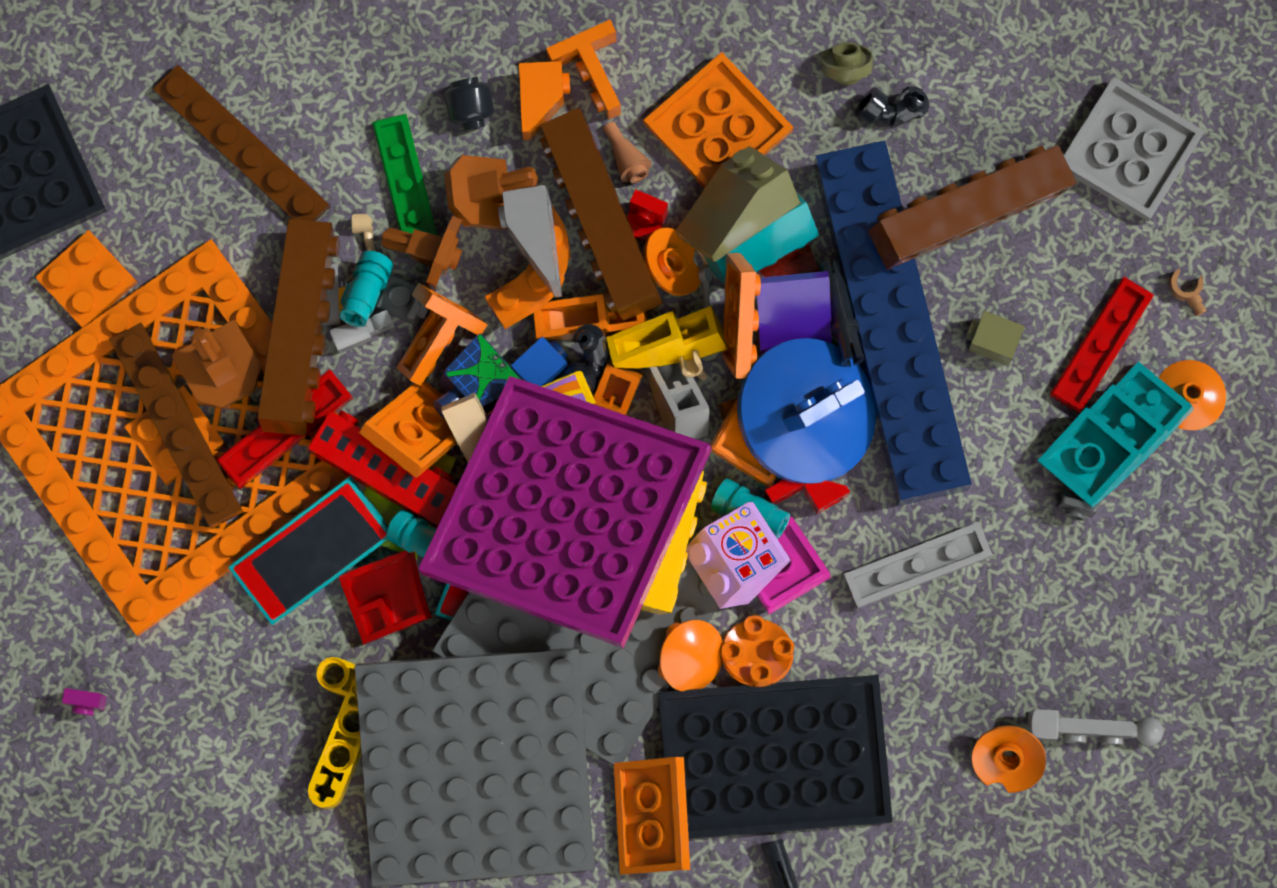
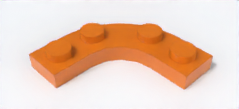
M552 206L560 284L562 286L568 262L571 260V245L564 223ZM529 263L526 270L517 278L485 296V299L505 330L543 307L554 296Z

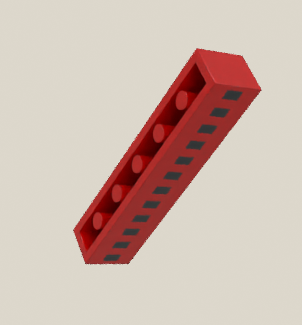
M342 410L338 415L330 411L310 443L308 453L345 475L351 476L355 481L400 508L407 509L418 517L425 519L430 526L437 529L457 488L456 485L451 483L453 477L438 467H434L432 471L427 469L417 478L360 434L361 428L357 426L359 420Z

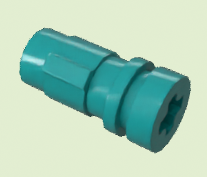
M369 250L360 254L352 273L354 280L347 284L340 300L342 308L339 316L345 323L354 327H364L367 324L379 299L380 291L386 288L394 268L392 261L384 254Z
M728 478L725 479L715 493L711 510L724 516L748 502H753L776 538L779 539L787 527L790 513L759 496L750 494L748 488L744 486L739 488L738 483Z
M403 509L395 515L389 524L387 539L408 552L415 551L417 555L424 558L437 529L429 527L428 521L418 517L407 509Z

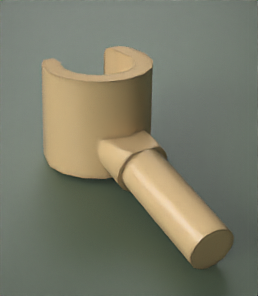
M353 214L352 233L364 234L366 250L376 251L373 242V221L371 217L367 214Z
M694 350L692 352L694 357L692 360H683L682 356L678 358L684 376H697L700 380L707 379L699 351Z

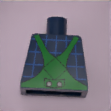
M480 333L443 372L438 385L444 394L436 399L433 404L439 415L445 419L441 412L442 406L476 393L485 413L494 410L509 376L521 378Z

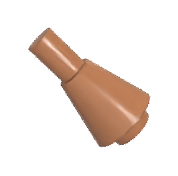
M615 122L606 124L603 127V131L612 144L621 181L638 183L645 179L649 174L648 170L651 168L652 162L629 140L623 137Z

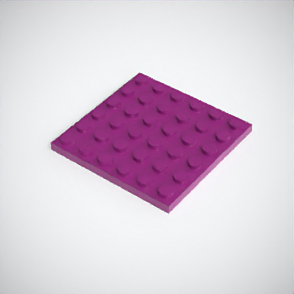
M509 376L418 570L427 577L624 649L711 453V446L709 443Z

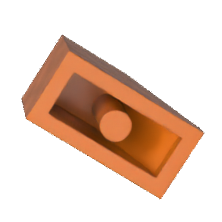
M562 61L519 63L523 141L531 140L542 129L540 124L549 121L564 105L563 94H570L569 73H562Z

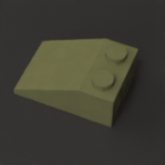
M748 146L736 152L732 158L719 167L677 228L676 233L679 238L713 262H716L801 203L788 170L751 146Z

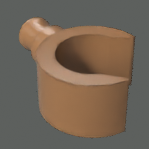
M1180 268L1177 269L1169 280L1171 294L1179 300L1187 301L1190 308H1193L1196 316L1202 315L1207 311L1202 304L1203 300L1199 294L1204 283L1202 275L1198 278L1194 291L1183 292L1177 286Z

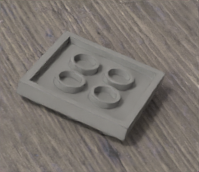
M1113 77L1064 154V157L1076 179L1149 222L1205 131Z

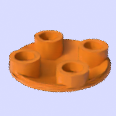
M752 615L747 617L745 621L733 626L727 632L723 639L721 659L727 672L738 682L752 687L769 686L768 684L772 685L771 683L774 684L780 681L789 672L794 659V643L780 626L764 620L758 615Z
M689 620L670 625L666 631V638L660 651L659 676L666 680L671 687L682 692L685 690L702 689L709 685L715 679L722 666L721 650L723 641L719 632L711 624L702 620Z

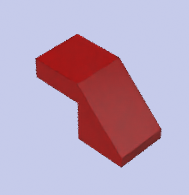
M782 480L766 489L764 497L767 501L777 505L802 490L815 513L819 514L846 499L850 491L846 485L827 480L821 483L810 484Z

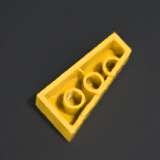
M702 471L641 610L658 615L672 613L677 599L680 574L683 573L688 553L686 548L688 540L692 538L697 524V517H694L697 502H702L707 482L702 481L704 471Z

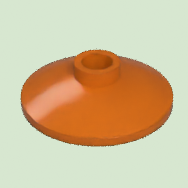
M660 228L650 234L644 247V259L652 279L660 288L675 296H685L694 292L701 283L698 276L700 268L696 266L693 260L695 248L679 238L676 229Z
M1183 360L1171 364L1159 376L1164 383L1194 408L1177 428L1184 430L1203 429L1214 423L1223 412L1226 403L1225 386L1219 374L1209 365L1196 360ZM1187 388H1196L1198 398H1190L1186 393Z
M999 726L986 731L976 741L972 752V765L976 775L987 786L998 782L1005 786L1008 793H1015L1031 788L1041 779L1046 768V753L1038 738L1029 731L1015 726ZM1004 751H1013L1016 754L1012 757H1007Z

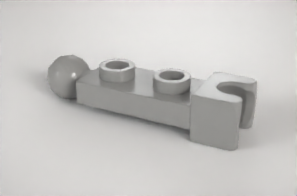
M1032 709V712H1028L1027 722L1030 727L1027 731L1036 736L1039 741L1053 742L1058 739V735H1062L1066 743H1086V737L1101 738V744L1123 745V739L1136 738L1142 745L1154 746L1161 741L1164 734L1161 723L1152 717L1142 718L1135 724L1131 721L1059 718L1058 710Z

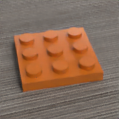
M723 52L717 55L643 120L645 127L704 189L719 167L732 158L736 152L751 146L766 156L791 134L794 129Z

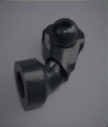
M908 86L903 89L900 95L896 96L891 105H888V96L874 87L861 99L854 115L865 124L878 122L888 125V122H890V126L901 125L912 119L923 117L928 112L929 99L922 89L916 86Z
M585 324L574 333L572 342L575 343L577 350L584 355L587 362L576 361L564 372L567 376L577 371H582L591 393L594 394L599 385V378L604 372L602 368L607 365V338L598 326Z

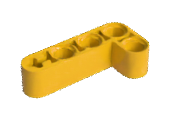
M336 657L323 660L319 664L316 673L317 680L324 689L344 697L308 787L310 800L322 809H333L340 805L362 754L360 731L351 733L347 731L345 726L348 716L355 713L359 714L355 673L356 664ZM333 666H340L344 669V678L338 684H328L325 678L326 672ZM338 748H347L350 752V760L343 767H335L331 761L333 752ZM325 768L335 774L343 775V778L339 781L334 777L331 789L335 791V795L333 798L326 797L324 802H322V795L317 790L319 786L326 787L330 780L329 775L323 774Z

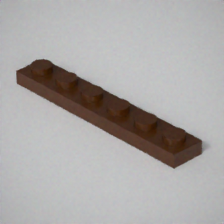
M179 65L173 68L153 88L160 98L291 219L317 221L330 208L329 203Z
M142 322L109 339L209 527L213 529L244 512Z

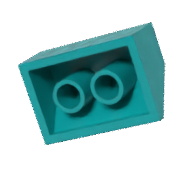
M798 195L801 204L729 253H741L748 263L752 265L755 272L764 267L773 265L778 259L795 249L804 247L809 241L819 236L807 202ZM727 254L716 262L703 255L713 274L725 285Z

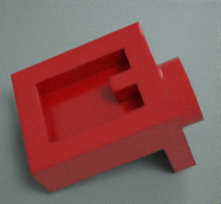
M635 189L630 200V211L627 218L635 238L646 242L650 234L662 228L668 215V203Z

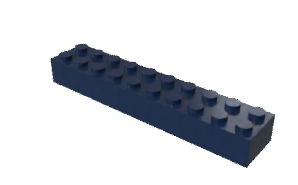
M886 140L816 155L813 167L835 256L841 262L853 317L858 321L860 327L858 337L865 358L862 366L870 382L873 394L877 427L897 507L968 491L972 482L916 260L912 259L887 270L868 233L878 223L876 218L879 215L896 208L898 213L903 211Z

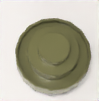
M839 43L822 54V73L841 85L856 84L873 70L872 52L867 47L856 43Z

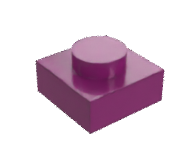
M64 688L62 703L72 706L71 713L93 716L94 710H105L107 696L101 693Z

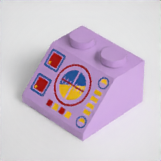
M753 502L744 504L704 527L686 548L689 561L720 609L749 604L791 561Z

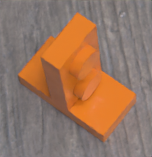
M607 20L546 48L549 62L562 61L563 66L579 59L575 63L577 72L583 82L589 80L594 92L590 93L592 103L598 113L605 112L608 120L621 114V104L595 51L617 42L616 30L611 20Z
M418 283L411 295L423 306L430 309L431 312L396 368L410 381L421 386L426 377L430 376L433 372L436 361L443 349L451 343L458 325L479 335L484 332L488 324L474 312Z

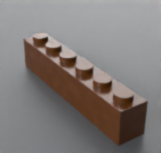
M580 107L540 124L545 134V137L540 138L543 150L547 158L554 156L558 166L552 169L554 177L560 189L566 187L570 198L565 199L566 206L572 219L579 217L583 228L577 230L585 250L592 249L596 258L590 261L591 267L597 280L601 281L604 279L608 291L604 292L603 296L610 312L618 311L622 320L625 321L662 305L663 302L646 266L643 254Z
M1057 145L1048 150H1045L1043 146H1039L1024 155L1025 159L1016 163L1015 159L1011 158L995 167L996 172L987 175L985 170L980 171L967 178V184L961 187H957L956 183H952L936 192L937 197L928 200L926 196H922L906 205L907 210L898 213L896 208L879 215L876 218L878 223L868 233L886 269H892L1067 192L1077 184V181L1059 146Z
M288 220L258 413V421L263 432L306 435L308 423H313L315 419L316 405L315 401H311L312 390H318L320 385L321 372L320 368H316L318 356H323L325 351V334H321L323 323H328L330 318V302L326 301L328 290H333L335 284V269L331 268L332 258L338 257L340 250V237L335 236L331 222Z

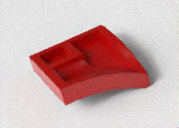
M405 550L339 576L363 645L370 644L432 618L420 581L415 551L408 552Z

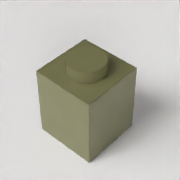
M984 311L980 320L972 319L965 339L971 340L968 351L1009 365L1025 326Z

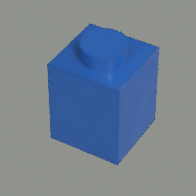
M542 336L511 365V368L522 380L538 386H544L555 381L568 368L565 360L568 355L556 341L553 340L549 344Z

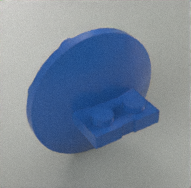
M809 338L794 339L780 343L760 355L757 361L751 365L750 372L742 381L737 403L738 422L742 437L754 458L765 469L781 479L808 484L833 480L851 470L862 459L869 448L876 425V408L870 382L859 364L853 365L852 359H849L850 366L842 365L839 347L826 341Z

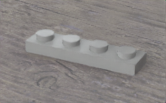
M977 522L847 572L843 577L856 609L991 558L993 554L981 525Z

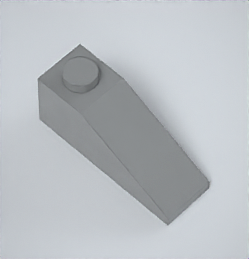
M540 185L503 192L504 206L498 207L501 227L508 228L512 240L553 296L561 297L552 203L546 186Z
M680 363L644 368L660 417L666 429L694 439L708 436L709 406L695 379L682 374Z

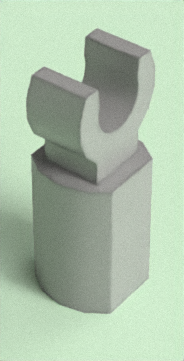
M385 310L369 318L364 327H354L346 323L330 330V333L340 354L372 341L371 336L395 327L388 310Z

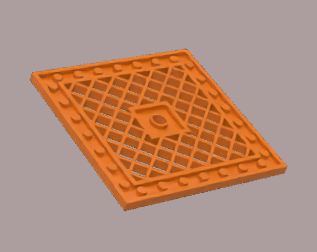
M212 239L0 385V442L136 636L143 634L229 573L228 567L349 477L322 460L315 465L316 457L310 454L308 465L290 463L292 449L284 454L283 461H275L270 465L282 468L279 486L260 484L262 473L254 478V482H249L243 487L252 489L249 507H242L244 511L242 513H245V515L227 528L226 521L219 525V529H211L210 527L201 526L203 514L195 499L180 497L183 477L148 411L145 412V406L141 398L137 413L119 411L122 393L139 394L134 387L124 386L126 370L121 361L106 358L115 352L109 339L141 322L145 329L154 324L151 340L156 349L175 350V353L188 346L183 345L186 327L209 328L210 331H214L223 326L213 324L215 308L217 307L227 323L233 319L236 321L261 364V370L265 374L272 322ZM204 290L209 298L195 295ZM191 303L209 305L206 323L188 320ZM183 304L181 319L165 317ZM161 323L179 326L176 343L158 341ZM173 360L172 367L166 368L176 384L177 376H182ZM102 364L120 367L117 385L99 382ZM94 366L92 381L76 379ZM258 381L256 388L262 389L263 382ZM73 385L90 388L87 406L69 403ZM184 385L178 389L215 458H219L225 453L218 452L217 450L226 445L218 433L236 435L235 444H237L243 437L252 432L244 430L247 412L259 413V407L249 405L250 395L243 398L242 404L234 403L225 408L241 411L238 428L235 429L219 426L222 409L216 407L213 423L211 424L198 406V404H204L198 403L193 393L191 396ZM64 387L62 402L47 400L48 397ZM97 389L115 391L112 409L94 407ZM43 406L60 408L57 426L39 424ZM35 407L31 421L26 413ZM68 410L85 412L82 430L64 428ZM93 414L110 416L107 434L89 432ZM118 417L133 420L124 426L132 438L114 435ZM321 425L309 434L312 440L317 434ZM39 431L55 433L52 450ZM63 434L81 437L77 455L60 453ZM88 438L106 441L102 459L85 457ZM303 439L297 445L309 447L312 440ZM113 442L131 445L127 463L110 460ZM138 447L152 467L135 464ZM58 459L76 462L73 479ZM83 463L101 466L97 484L80 481ZM108 467L126 469L123 488L105 485ZM288 469L304 471L302 475L286 485ZM133 471L151 473L148 492L130 489ZM158 475L166 486L176 480L173 496L155 493ZM228 477L227 481L233 491V487L238 486ZM79 488L96 490L93 508ZM259 490L275 493L256 506ZM103 492L121 494L118 513L100 510ZM128 496L147 498L143 517L125 514ZM153 500L172 502L168 521L150 518ZM179 503L197 506L194 525L175 522ZM99 517L117 519L113 536ZM124 521L142 523L138 542L120 539ZM149 524L167 527L164 546L145 543ZM174 528L192 531L189 550L171 547ZM199 532L215 535L196 549ZM120 546L137 548L134 566ZM144 549L162 552L159 571L141 568ZM169 553L186 556L167 569ZM140 575L156 578L146 584Z

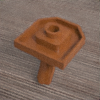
M461 155L454 160L444 173L448 209L455 217L462 219L464 227L507 230V227H501L498 207L504 206L503 192L535 187L538 182V175L533 167L507 172L506 159Z
M452 216L443 237L415 229L412 234L394 228H387L382 233L381 245L386 249L408 254L414 261L431 267L426 287L436 292L440 276H446L449 268L456 270L463 250L457 248L459 238L456 236L460 232L462 219Z
M234 319L212 332L209 328H195L193 330L194 334L190 337L192 343L171 355L198 403L220 409H225L255 392L262 369L261 364Z

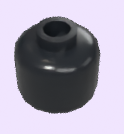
M478 77L451 82V88L444 94L450 122L455 125L463 124L464 131L484 127V119L490 118L494 114L489 85L485 82H479Z

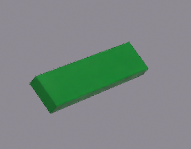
M407 114L373 121L372 124L399 230L413 234L415 229L437 235Z

